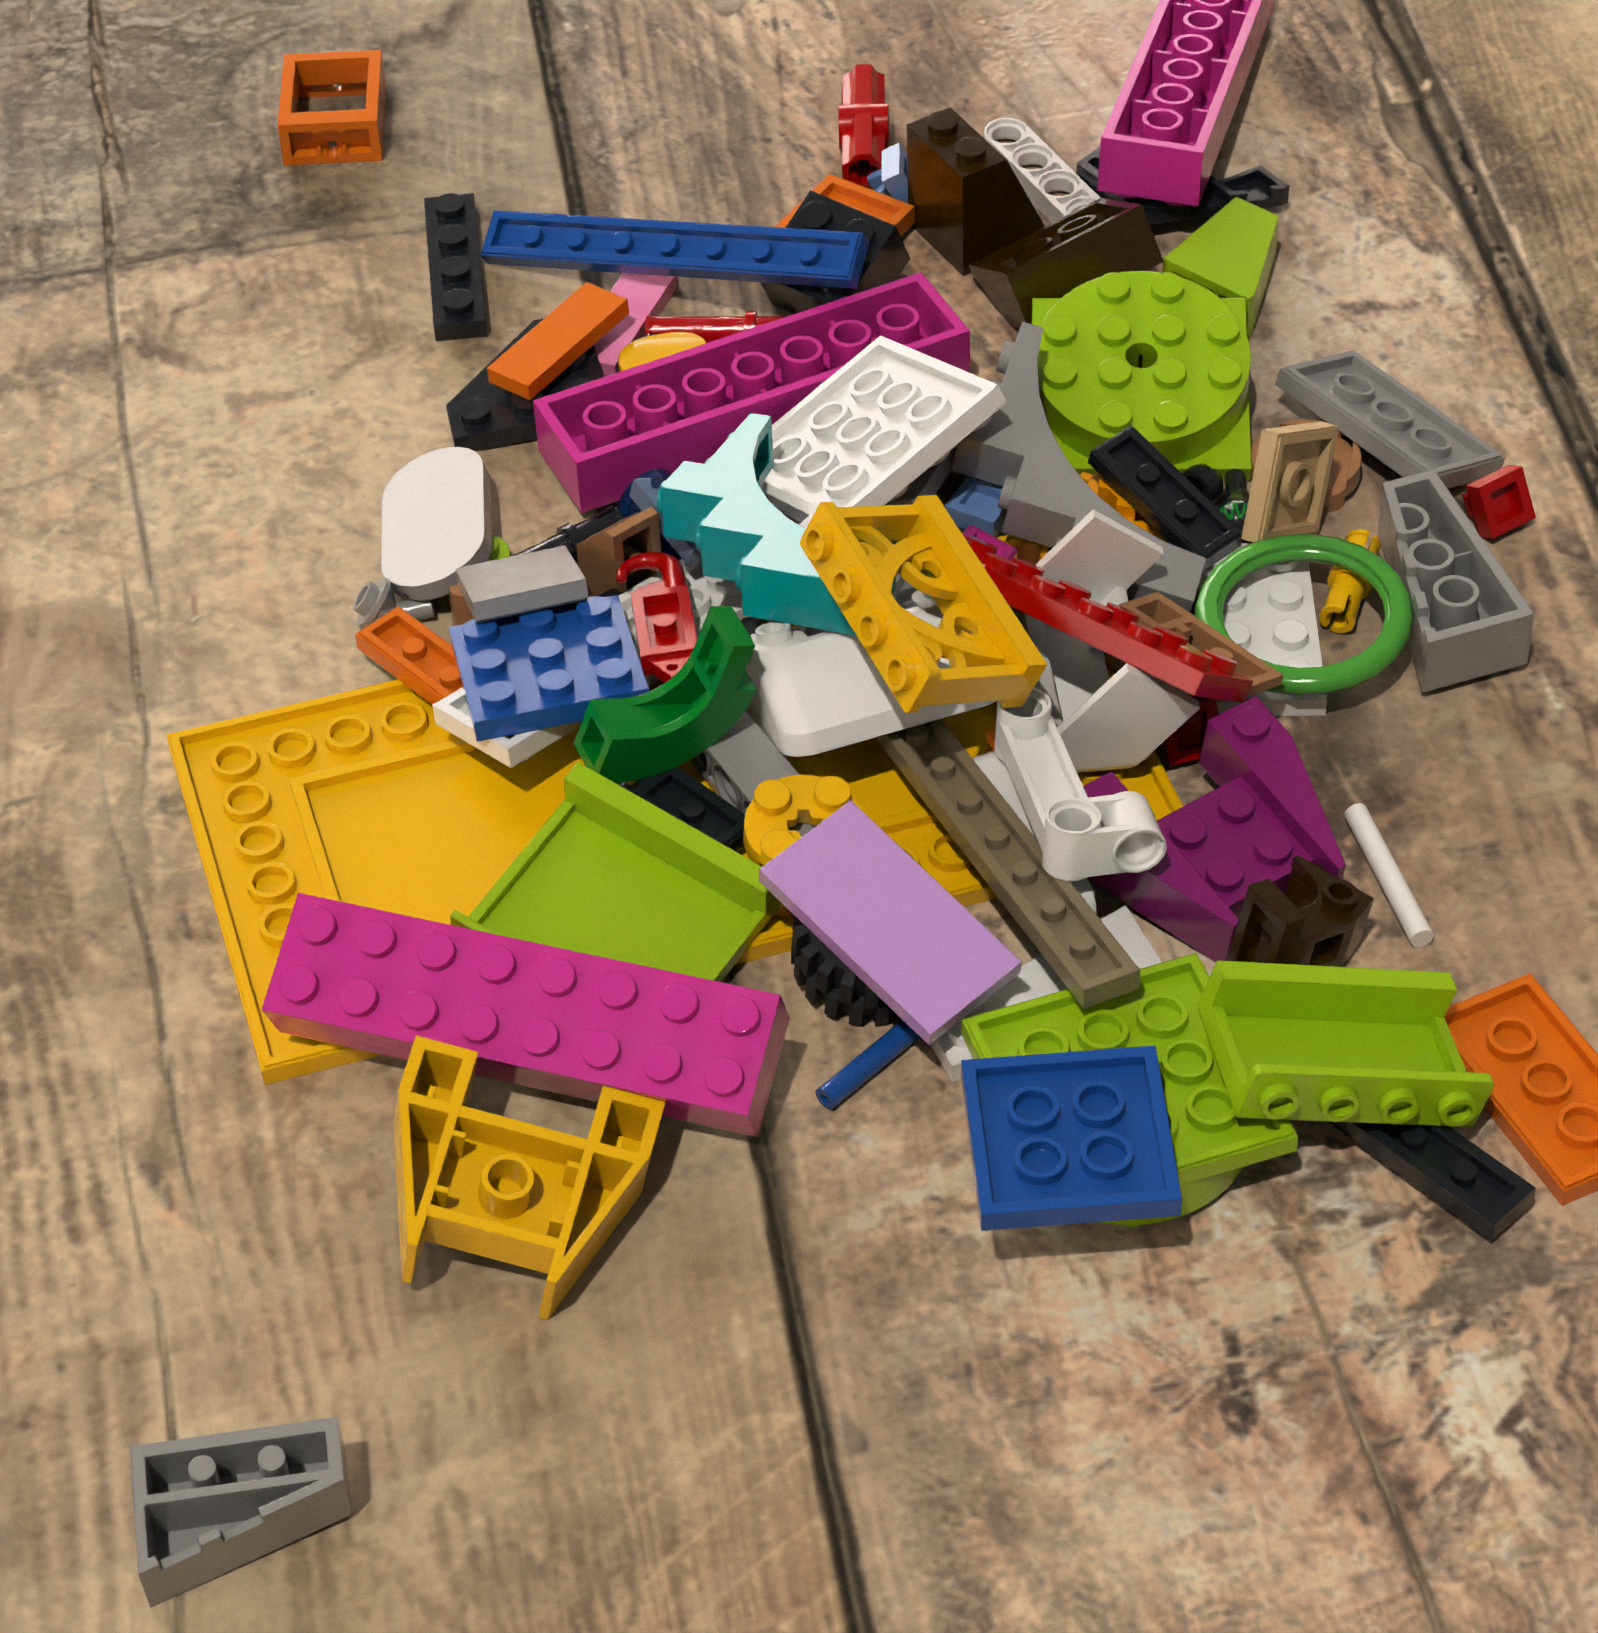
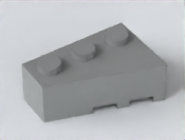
M338 1417L130 1446L138 1575L150 1608L352 1515L346 1451Z

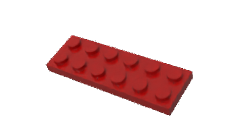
M966 535V541L1009 606L1194 696L1241 703L1246 700L1253 681L1234 672L1238 664L1236 661L1208 649H1205L1204 653L1187 647L1188 638L1164 627L1156 626L1155 629L1137 623L1140 616L1135 612L1113 603H1107L1104 606L1090 600L1092 592L1065 580H1060L1059 583L1044 578L1042 576L1045 570L1041 567L1016 557L1008 560L996 555L998 547L977 537Z

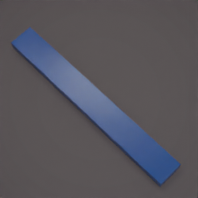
M494 210L480 256L487 264L857 289L870 241L862 232Z

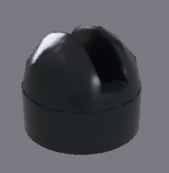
M1201 463L1193 465L1182 472L1200 492L1205 487L1206 493L1204 496L1213 504L1219 499L1223 492V479L1215 468L1212 469L1207 464Z

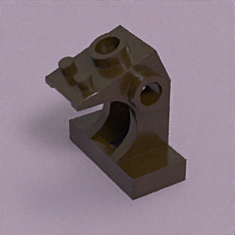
M1299 855L1294 856L1285 892L1282 893L1269 878L1248 886L1226 961L1341 966L1360 943L1374 898L1357 889L1352 883L1339 879L1325 871L1321 865L1313 864ZM1263 929L1272 937L1271 944L1260 941Z

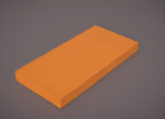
M1531 973L1449 1006L1444 1018L1466 1071L1489 1073L1493 1080L1494 1088L1484 1109L1560 1205H1566L1598 1191L1597 1052Z

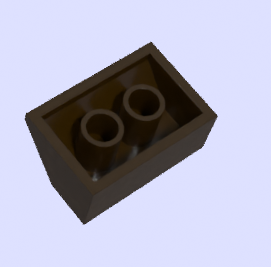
M1099 198L970 264L969 267L973 276L1009 325L1020 328L1022 321L1032 324V298H1062L1074 288L1102 277L1107 273L1148 271L1163 263L1164 260L1141 204Z

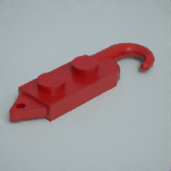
M646 552L625 560L617 569L616 580L618 583L623 584L627 581L630 574L645 569L656 570L662 574V581L641 586L634 592H631L630 595L644 675L653 674L666 683L681 670L689 659L697 641V635L682 564L676 557L668 553Z

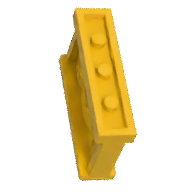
M917 496L913 504L836 507L832 501L820 502L800 539V545L905 713L918 712L921 706L999 701L1003 708L1022 707L1048 664L938 496ZM897 574L914 588L933 598L943 614L939 628L916 617L897 603L891 593L893 579ZM941 657L948 659L951 668L939 669L937 666Z

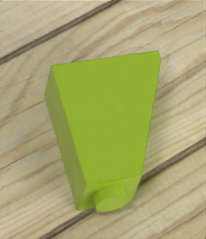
M1235 197L1163 258L1162 273H1175L1182 278L1207 288L1220 298H1245L1247 337L1249 338L1253 334L1276 258L1279 216L1239 197Z

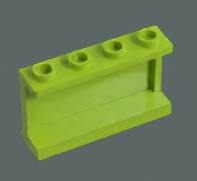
M1216 961L1197 1005L1237 1118L1474 1127L1494 1088V1083L1489 1073L1466 1071L1444 1018L1457 992L1450 972Z

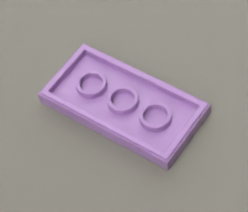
M851 800L759 869L758 881L928 1045L932 1044L1020 973L1022 961Z

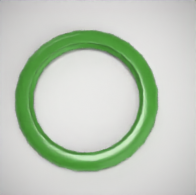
M1292 534L1256 541L1234 551L1216 565L1201 586L1194 607L1195 616L1230 640L1232 639L1225 628L1223 607L1226 597L1233 586L1244 577L1264 567L1298 561L1332 564L1355 573L1368 581L1376 589L1383 602L1385 618L1381 633L1375 642L1362 653L1352 658L1322 667L1297 668L1276 665L1262 660L1283 674L1281 685L1265 690L1274 693L1294 696L1326 695L1351 689L1376 677L1394 662L1409 640L1414 620L1410 595L1396 571L1383 558L1365 547L1337 537L1316 534Z

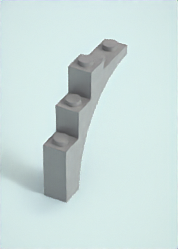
M1022 321L1016 342L1005 340L998 360L996 372L1005 374L1002 383L991 380V382L1000 387L1007 403L992 415L990 421L983 428L971 432L953 447L957 450L951 471L1003 486L997 507L1007 510L1001 531L1003 533L1053 548L1094 509L1162 546L1164 555L1126 590L1128 601L1159 592L1190 612L1206 558L1164 542L1128 521L1095 494L1071 466L1049 428L1039 395L1037 358L1043 328Z

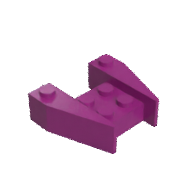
M1256 695L1208 720L1199 764L1219 785V788L1157 820L1167 846L1161 861L1151 869L1139 873L1125 872L1088 877L1091 882L1214 962L1227 960L1250 884L1269 878L1282 893L1285 892L1292 870L1291 863L1293 857L1297 855L1313 864L1321 865L1325 871L1339 879L1343 878L1346 863L1292 736ZM1112 771L1083 786L1088 798L1128 791Z

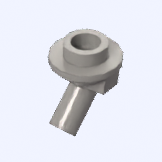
M381 577L375 584L371 581L365 583L355 599L353 610L359 613L357 625L365 628L397 606L401 607L418 621L436 617L433 600H404L396 602L390 579Z

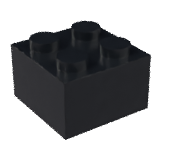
M810 190L785 228L864 233L870 242L857 289L760 283L772 305L796 314L896 281L909 262L910 256L895 225Z

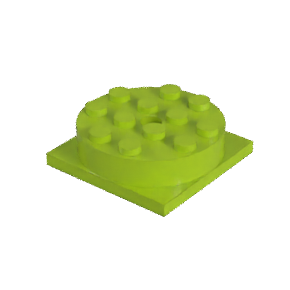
M1154 271L1111 272L1074 288L1062 298H1032V324L1043 328L1037 358L1039 395L1049 428L1066 459L1079 475L1082 472L1095 475V469L1088 464L1090 451L1132 425L1181 473L1193 465L1203 463L1212 469L1215 468L1221 474L1223 481L1225 474L1232 469L1242 470L1246 475V481H1251L1249 412L1251 352L1246 330L1245 298H1220L1207 288L1182 278L1175 273Z
M1197 953L1140 968V989L1083 1009L1070 990L1066 989L961 1019V1034L973 1059L1155 1045L1182 1197L1181 1216L1187 1215L1217 1198L1237 1178L1244 1166L1297 1151L1298 1135L1289 1120L1236 1117L1197 1007L1210 977ZM1181 1216L1105 1221L1100 1223L1137 1227L1164 1222Z

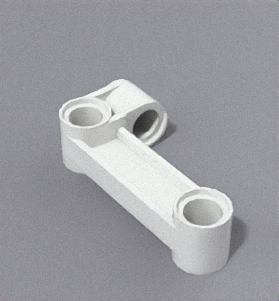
M1033 688L1022 707L1003 708L998 701L994 744L995 753L999 759L1005 762L1042 850V867L1045 871L1057 879L1079 881L1093 876L1125 872L1139 873L1157 865L1164 857L1167 846L1165 837L1149 802L1142 794L1135 791L1087 797L1051 715L1052 705L1049 696L1040 689Z

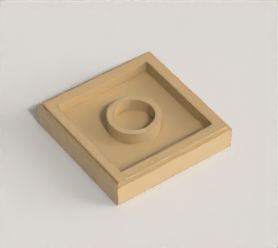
M1319 421L1261 430L1241 539L1254 543L1280 535L1316 534L1319 532L1338 434L1337 425Z

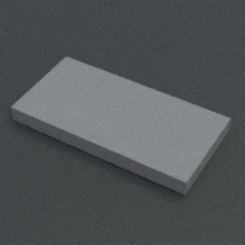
M1354 350L1280 368L1275 383L1276 386L1326 422L1337 425L1341 433L1402 477L1434 469L1444 485L1449 489L1474 482L1502 468L1505 458L1499 452Z

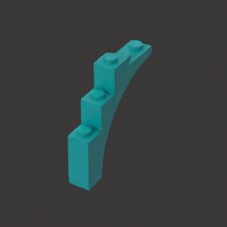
M750 413L738 428L728 435L726 441L704 464L683 461L672 475L661 483L657 493L656 505L658 512L662 514L664 537L695 542L698 552H701L703 576L735 581L737 590L742 592L743 616L856 636L800 545V539L806 529L788 519L767 499L760 487L774 466L771 416ZM895 576L894 579H893L892 588H891V593H892L893 597L895 598V600H896V576Z

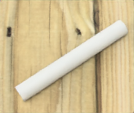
M1362 803L1350 806L1345 811L1344 817L1411 945L1423 947L1429 944L1434 934L1367 807Z

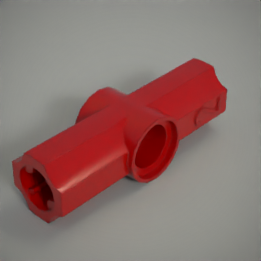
M858 64L848 74L843 75L842 104H838L839 149H842V179L868 189H873L867 181V176L874 171L882 169V150L889 148L888 103H885V74L877 72L872 64Z

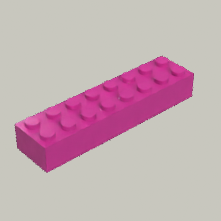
M1159 0L1101 136L1097 191L1113 193L1118 197L1126 199L1140 197L1160 200L1172 206H1199L1274 10L1275 0Z
M922 272L533 400L538 451L579 511L584 513L630 497L634 479L650 478L652 488H657L672 475L683 461L704 464L726 441L728 435L734 432L750 413L771 416L773 425L879 336L888 338L970 373V330Z
M302 893L297 894L261 1009L281 1033L408 1060L417 1035L477 1051L478 1057L475 1075L595 1102L599 1101L604 1085L665 1102L663 1117L754 1137L759 1135L790 1020L782 997L779 994Z

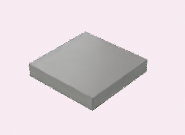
M565 545L455 568L458 588L475 621L479 623L584 601L586 598H589L586 578Z

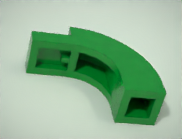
M732 606L710 607L689 659L681 670L663 685L647 693L628 698L590 699L573 742L586 767L614 783L648 778L671 770L691 760L712 746L731 729L743 715L757 691L745 670L746 666L751 662L755 644Z

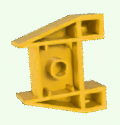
M416 1035L399 1085L393 1126L402 1281L412 1284L424 1242L427 1241L548 1274L539 1318L549 1320L641 1195L656 1143L665 1102L603 1085L588 1139L467 1107L473 1088L478 1057L477 1051Z

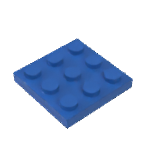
M618 595L608 597L591 596L577 603L481 623L472 619L465 624L449 627L451 645L477 742L581 722L590 699L628 698L649 692V687Z
M1155 1045L961 1060V1078L981 1231L1181 1216L1182 1197Z

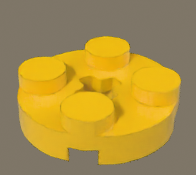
M807 774L790 775L776 780L769 779L760 783L754 790V798L746 809L744 819L743 842L749 859L759 865H766L801 838L799 831L789 830V828L799 823H808L816 827L850 800L862 810L859 802L851 795L849 784L837 776L820 777Z

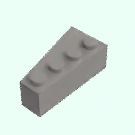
M1435 470L1382 483L1378 536L1385 561L1400 576L1410 595L1414 620L1408 643L1422 693L1527 664L1534 612Z

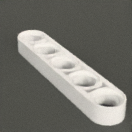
M999 118L986 125L984 139L1007 159L1032 204L1051 223L1100 198L1022 121L1014 118ZM1002 139H1011L1017 142L1000 143L996 141ZM1028 165H1038L1043 168L1026 169L1022 167ZM1060 191L1067 192L1070 194L1064 196H1054L1048 193Z

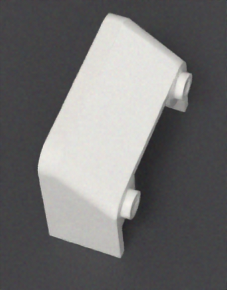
M1093 509L1036 565L1045 570L1042 576L1056 583H1059L1060 580H1065L1092 592L1090 600L1104 606L1107 603L1119 605L1128 601L1126 590L1160 559L1164 553L1162 546ZM1010 606L1048 664L1034 688L1045 692L1051 699V715L1077 773L1127 769L1138 765L1146 760L1161 743L1200 709L1197 699L1128 663L1109 679L1102 650Z
M919 590L915 591L912 594L913 607L905 610L939 628V623L943 617L939 607L930 595ZM777 621L765 623L756 628L755 634H751L755 647L751 662L746 666L745 670L757 691L746 711L777 749L787 756L803 757L823 753L996 702L985 701L921 706L918 712L905 713L857 636L832 631L807 636L802 630L791 628L790 624ZM942 657L937 663L939 669L951 668L948 659Z

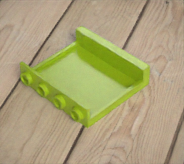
M577 762L564 778L565 800L468 917L456 909L450 915V922L453 926L722 982L751 945V942L779 909V900L758 881L759 869L762 866Z

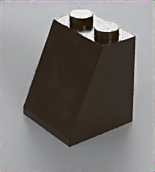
M951 107L907 124L908 204L915 206V223L912 227L962 276L972 273L969 267L970 264L1045 226L1007 159Z

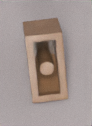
M649 507L621 519L576 544L578 567L586 578L588 593L592 596H598L611 588H615L619 592H626L659 572L650 569L639 570L630 574L627 581L623 584L618 583L616 580L617 569L625 560L641 553L661 552L659 517L655 509Z

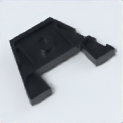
M1100 146L1077 162L1076 174L1100 198L1141 204L1149 225L1214 216L1235 197H1239L1260 208L1282 206L1288 203L1289 185L1261 165L1223 180H1217L1210 175L1199 206H1172L1160 200L1140 197L1126 199L1118 197L1113 193L1097 191Z

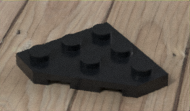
M543 319L533 320L446 405L454 447H464L473 451H479L537 439L533 400L603 378L595 346L590 347L531 400L489 383L487 367Z

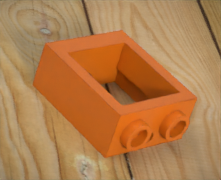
M382 50L284 54L277 124L283 165L382 161L387 93ZM334 84H342V86H340V87H335V86H333V85H334ZM366 95L365 109L297 112L298 98ZM335 141L338 144L336 146H330L327 144V142Z

